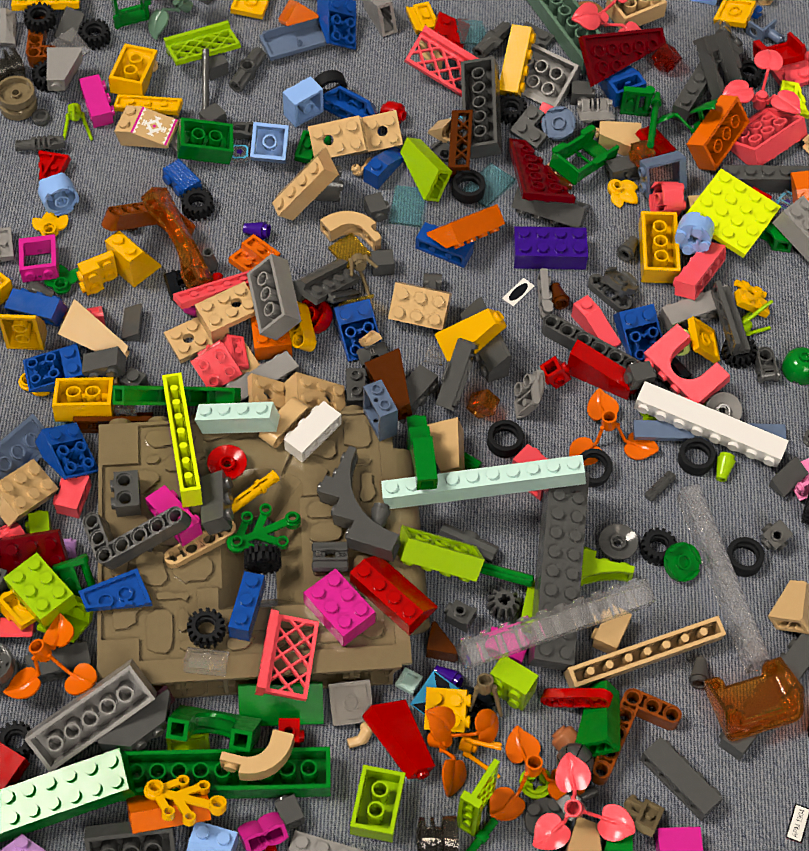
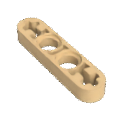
M232 521V529L229 533L227 531L219 532L221 538L218 537V533L213 534L212 536L215 537V540L212 543L204 541L205 537L209 536L208 532L204 530L202 531L203 534L184 547L179 543L168 549L164 554L166 566L171 569L178 568L226 543L229 536L237 533L236 524ZM189 545H195L197 550L189 553L186 551V548ZM170 557H177V561L171 560Z

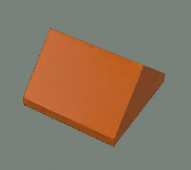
M289 0L278 21L285 26H290L319 17L317 13L299 2Z

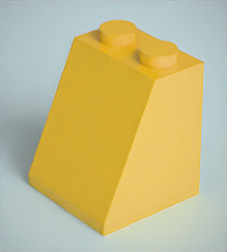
M117 231L105 240L107 251L111 250L114 254L117 273L131 286L136 287L161 268L159 262L121 231Z

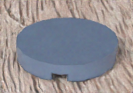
M555 106L550 108L543 116L541 126L549 139L562 141L568 139L574 133L576 119L571 110L563 106Z

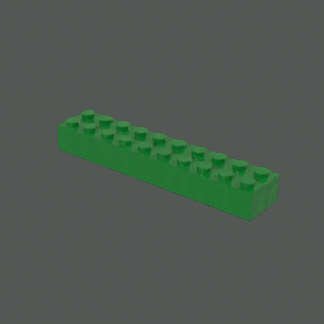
M293 747L288 761L278 772L268 778L257 781L239 780L238 771L228 772L224 770L220 764V756L223 751L244 757H252L262 753L266 748H253L250 753L231 749L124 751L128 756L137 795H144V787L150 780L157 779L165 783L176 779L180 775H186L190 779L189 787L198 784L201 780H206L210 783V792L207 794L209 799L216 795L223 796L226 799L280 798L284 795L290 796L293 794L295 797H331L330 747ZM176 787V788L171 789V790L176 792V791H178V790H180V789H178V788Z

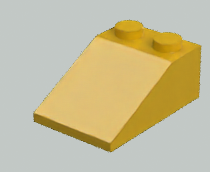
M124 44L109 75L110 93L145 96L158 51Z
M0 314V328L7 349L44 350L47 336L44 320L35 315Z

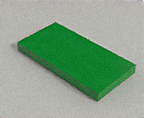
M323 681L309 683L306 701L264 694L263 696L255 695L257 684H238L239 715L261 718V726L279 725V718H300V725L324 724ZM299 682L290 686L294 693L303 694L304 688ZM282 683L270 684L272 689L279 690L284 687Z

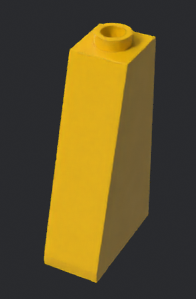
M488 308L437 332L435 337L448 362L451 360L459 338L479 344L478 349L474 350V353H477L503 331L507 325L500 311Z

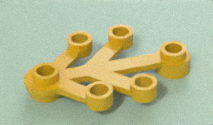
M180 775L176 779L165 783L157 779L150 780L144 787L145 797L157 802L162 810V819L165 821H171L175 818V809L169 806L165 798L174 801L183 815V824L189 827L195 825L196 814L189 809L187 804L209 809L214 816L222 815L227 808V800L223 796L216 795L211 797L210 800L191 796L196 793L207 795L210 792V783L206 780H201L198 784L189 787V777ZM176 787H177L178 789H180V790H178V791H176V792L171 790V789H174V788H176Z

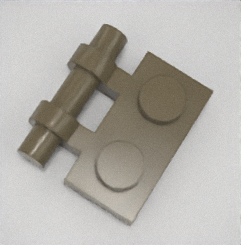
M630 795L625 800L623 808L631 815L635 829L642 834L652 837L665 808L646 798L643 803L637 800L636 795Z

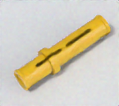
M272 470L260 480H255L251 487L235 497L232 504L233 514L260 494H265L268 488L279 482L280 478L277 473Z

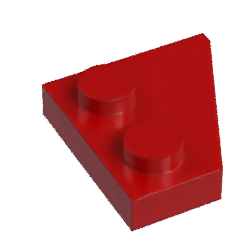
M39 150V180L61 172L64 173L71 161L70 156Z

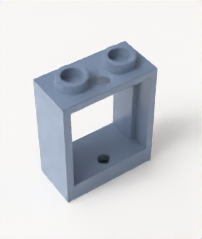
M680 151L639 160V190L647 199H649L650 194H653L649 177V169L673 163V180L671 182L683 183L684 190L687 189L686 157Z
M382 380L363 386V412L379 442L397 435L398 409Z

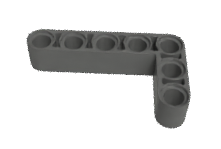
M174 506L114 539L109 524L103 517L95 512H90L83 518V526L96 561L111 570L186 530L191 524L190 515L181 508Z

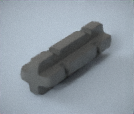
M667 471L664 477H661L652 488L646 491L645 497L649 501H654L657 495H660L669 486L668 484L675 480L676 475L672 471Z

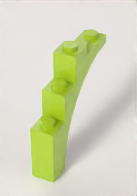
M584 547L581 586L598 581H632L635 566L626 562H613L607 558H595L597 551ZM535 581L532 587H527L519 624V633L529 635L531 633Z

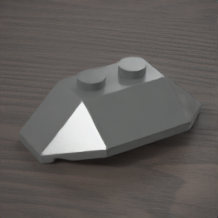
M166 689L155 700L98 739L99 748L102 751L108 752L118 748L122 751H141L151 739L160 737L167 728L171 704L170 692Z

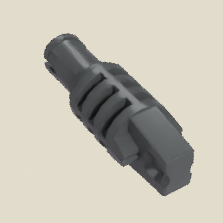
M48 135L47 137L37 136V138L34 136L28 140H15L17 152L32 150V152L39 150L53 151L65 148L64 136Z

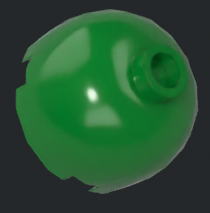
M794 348L783 359L781 370L788 381L792 383L793 381L798 382V385L809 384V348Z

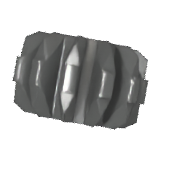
M502 586L499 588V591L494 589L492 595H489L487 598V609L490 610V615H497V620L504 617L506 622L509 616L514 619L516 613H519L521 608L519 606L521 599L517 598V591L511 593L510 587L504 590Z

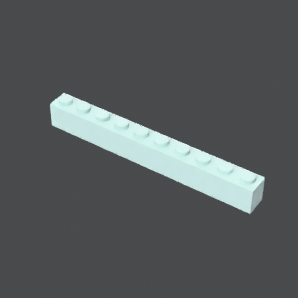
M582 455L438 473L437 489L417 490L415 477L381 481L383 501L390 506L389 509L586 484Z

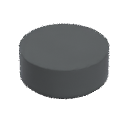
M45 109L35 110L32 113L33 123L37 126L47 125L50 122L49 112Z

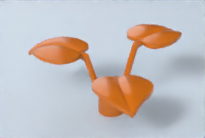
M598 388L591 396L587 405L589 417L594 421L601 420L600 431L596 441L593 443L587 437L575 439L570 445L569 456L580 455L585 450L591 448L600 449L596 445L599 443L603 431L610 432L617 428L623 442L627 443L624 447L625 454L633 460H644L657 453L659 447L654 440H634L633 432L629 434L627 440L620 428V423H617V413L619 412L617 401ZM587 458L583 462L584 466L592 465L598 459Z
M61 613L53 620L43 639H35L29 645V652L33 655L31 659L34 661L35 669L26 667L20 670L14 676L9 686L3 691L5 695L14 699H26L33 696L39 690L41 681L38 677L41 675L38 661L48 662L52 660L70 675L64 685L65 690L70 695H81L95 685L98 676L93 666L87 663H80L71 672L52 656V650H56V647H65L72 640L75 632L73 625Z
M435 706L425 710L430 728L427 736L428 745L439 748L440 753H444L451 758L445 760L442 767V781L447 797L454 795L464 785L467 771L464 762L456 760V757L448 752L446 748L452 745V738L478 735L479 741L487 743L494 741L498 733L499 721L496 713L491 709L485 708L477 713L475 718V728L477 731L453 734L451 729L455 725L456 718L451 708Z
M518 725L512 730L507 739L505 752L507 758L512 763L520 764L523 761L525 762V773L516 793L511 788L500 787L491 795L489 799V815L491 818L499 821H511L523 813L525 801L518 796L528 777L534 778L543 774L545 780L550 782L547 788L548 793L556 801L566 794L557 787L555 780L557 768L551 772V778L548 777L546 769L542 768L543 760L539 756L541 747L538 740ZM586 789L577 790V793L581 795Z

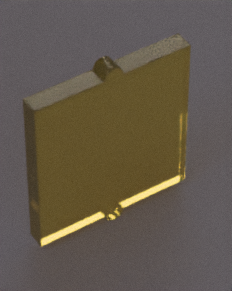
M353 233L342 239L339 238L336 243L328 247V250L337 259L346 261L355 253L371 255V252ZM348 261V264H347V267H346L347 269L350 268V263H349V261Z
M374 294L343 301L338 305L342 306L366 299L371 300L374 299Z

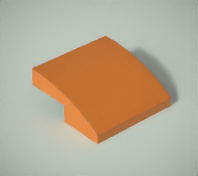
M253 234L241 243V248L229 257L228 262L241 272L252 270L270 254L280 256V252Z

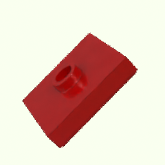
M649 126L639 129L635 133L646 146ZM656 128L654 147L648 149L655 156L674 152L676 148Z

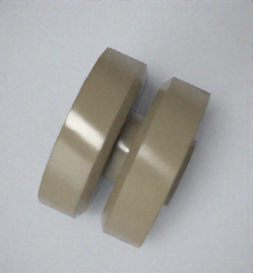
M11 76L3 79L0 82L1 113L5 118L16 121L31 117L38 106L33 83L23 76Z

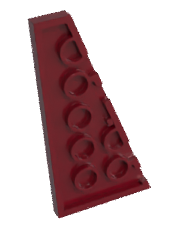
M663 27L583 35L578 38L590 87L667 44Z
M509 138L508 148L522 199L575 204L576 197L568 193L569 189L566 185L562 186L560 184L559 177L548 165L543 164V159L534 154L535 150L526 140Z
M55 529L0 538V568L10 573L36 552L51 569L52 565L69 560L61 530Z

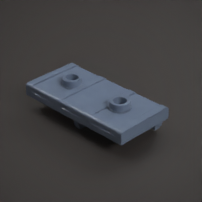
M318 18L262 31V35H259V40L270 62L329 45L326 43Z

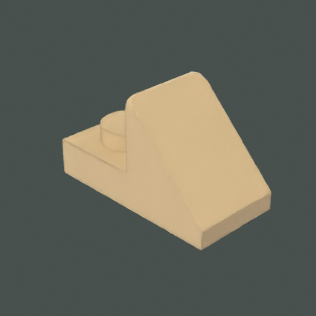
M451 118L439 120L428 131V134L443 143L450 141Z

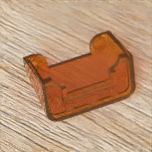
M781 657L766 661L761 670L762 675L725 686L724 681L720 677L704 680L705 693L728 740L736 741L796 722L802 717L804 713V687Z

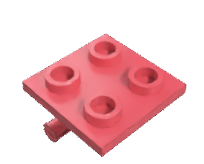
M220 339L212 345H206L205 349L197 353L198 357L190 361L206 386L222 387L243 374Z

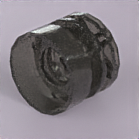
M14 46L8 48L9 54L6 49H3V58H0V82L7 77L17 75L26 78L24 63Z
M424 816L419 817L416 829L417 851H459L457 816H441L440 826H436L433 816H430L429 826H426Z

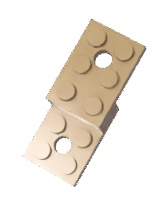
M397 110L366 117L358 115L308 126L314 157L324 147L327 148L331 158H336L349 154L356 156L404 145ZM382 126H385L388 130L385 136L378 134V130ZM326 136L333 137L334 141L331 145L324 143Z
M244 281L195 304L197 317L165 331L164 336L180 364L198 356L197 353L205 349L206 345H212L219 339L222 341L226 334H230V327L256 316L249 287ZM235 302L241 303L239 307L232 306ZM189 337L194 339L190 343L184 342V340Z
M295 372L285 382L253 373L247 377L248 402H273L276 409L280 410L292 397H296L310 408L316 405L319 406L323 401L336 411H341L346 407L345 388L340 384Z

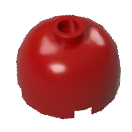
M304 299L302 303L309 307L315 334L327 330L333 319L332 308L328 302L324 301L315 305L309 300Z

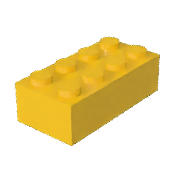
M641 211L638 223L641 282L673 283L674 278L680 274L679 244L675 242V233L678 227L677 212Z

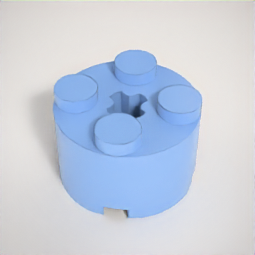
M61 172L39 181L38 195L48 213H54L56 216L65 215L74 209L73 206L76 203L78 204L79 195L71 179L65 173Z
M689 212L683 215L675 233V242L679 244L683 254L691 255L696 252L703 253L709 250L715 229L712 219L707 215L706 217L700 215L699 212Z

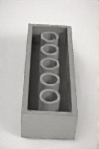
M130 659L93 685L91 689L79 695L29 730L24 740L47 770L52 772L155 700L157 691L133 659Z

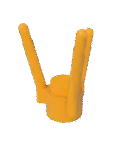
M474 736L462 737L459 744V750L464 751L462 756L469 758L485 770L488 769V766L471 753H476L479 746L495 750L502 749V743L492 741L487 743L479 741Z

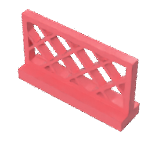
M424 26L404 62L462 97V90L458 89L455 85V82L461 81V77L453 79L451 71L459 70L461 76V62L479 58L429 27ZM420 40L427 43V49H420ZM433 51H440L443 57L435 59ZM430 52L431 60L424 61L422 53ZM419 54L421 62H415L410 57ZM453 59L456 61L457 66L450 68L448 60ZM444 61L446 69L439 70L437 62ZM433 63L435 71H429L426 68V64ZM448 72L450 80L442 79L440 73Z
M271 609L255 695L263 696L264 694L301 701L307 700L319 627L318 621L279 614L278 610ZM281 621L290 622L293 629L285 633L281 628ZM303 626L314 627L313 633L307 637L300 628ZM297 632L302 640L294 645L288 636ZM283 639L290 646L284 652L277 646V643ZM303 643H306L310 649V652L305 656H302L297 649ZM293 650L299 659L291 664L285 655ZM281 658L287 667L279 672L274 666V662ZM302 662L307 671L299 676L294 666ZM288 670L296 677L290 683H287L282 677V674ZM277 677L284 685L279 690L270 688L271 681ZM299 681L304 688L303 694L294 693L290 686Z

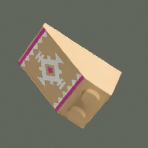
M126 105L114 132L122 146L168 148L179 125V120L143 106Z

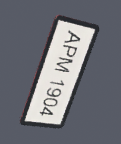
M795 803L785 836L787 839L802 843L809 820L808 807Z

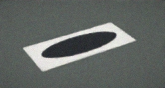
M523 278L502 299L514 306L534 285Z

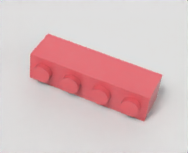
M711 242L708 251L703 253L696 252L690 258L688 264L682 268L681 273L674 278L673 287H675V295L696 300L725 262L726 245Z

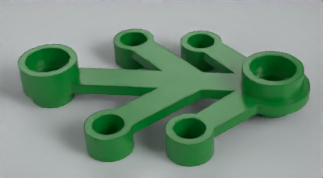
M264 503L259 508L260 515L253 532L246 534L248 526L253 522V514L250 511H245L241 514L242 522L237 533L229 536L227 539V547L233 553H241L246 548L249 549V546L255 547V544L250 542L258 540L284 550L289 546L288 538L286 536L274 537L268 534L285 527L291 530L297 529L301 525L300 515L292 511L287 513L284 519L264 527L267 518L272 514L271 505ZM265 508L269 509L268 512H263L262 510ZM246 516L251 517L249 520L244 519ZM240 541L239 544H234L233 542ZM280 541L286 542L284 545L279 544Z

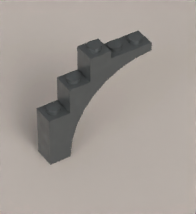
M349 446L346 453L342 454L340 465L334 469L332 477L326 475L324 480L318 484L317 493L320 502L333 506L331 516L334 525L347 529L345 539L347 540L348 548L394 562L401 547L400 536L375 523L356 501L352 482L354 470L358 462V454L355 447Z

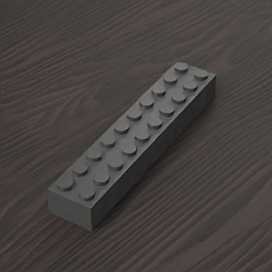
M585 472L586 484L543 490L528 665L565 671L575 664L590 474Z

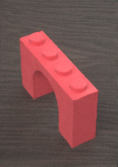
M677 323L644 352V362L650 361L652 368L658 372V377L663 382L667 381L671 385L670 389L675 394H680L682 397L703 405L712 395L716 394L730 382V375L717 362L703 375L695 379H684L676 375L671 368L672 360L691 343L690 335Z

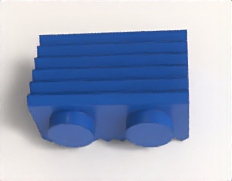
M179 158L163 168V181L166 185L173 187L177 196L181 195L183 198V194H186L188 189L191 191V188L197 189V187H201L202 189L201 180Z

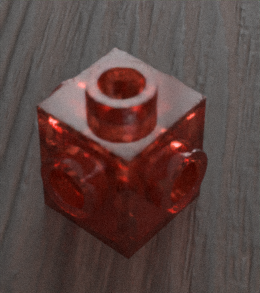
M668 43L658 48L651 56L655 62L654 66L659 71L663 70L667 73L673 70L683 59L675 47Z

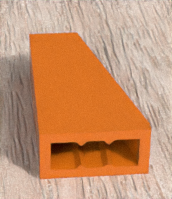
M199 793L191 795L210 800L208 795H200ZM136 795L126 799L128 817L133 834L184 825L183 815L171 799L165 798L169 806L175 809V818L171 821L163 820L162 810L157 802L146 798L145 795ZM187 804L189 809L196 814V823L211 820L209 809Z

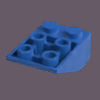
M317 0L318 20L326 43L356 50V1Z
M631 66L625 67L598 83L609 100L612 99L614 107L621 105L624 86L646 88L647 85L640 72Z
M370 299L332 309L336 330L348 362L359 359L356 351L365 348L360 345L359 339L371 330L379 333Z
M654 304L621 311L613 315L618 335L626 353L641 362L645 360L644 352L662 337Z
M78 344L24 359L23 365L29 392H54L56 378H86L82 374L83 353Z
M77 422L41 430L35 441L40 454L64 480L98 473V466Z

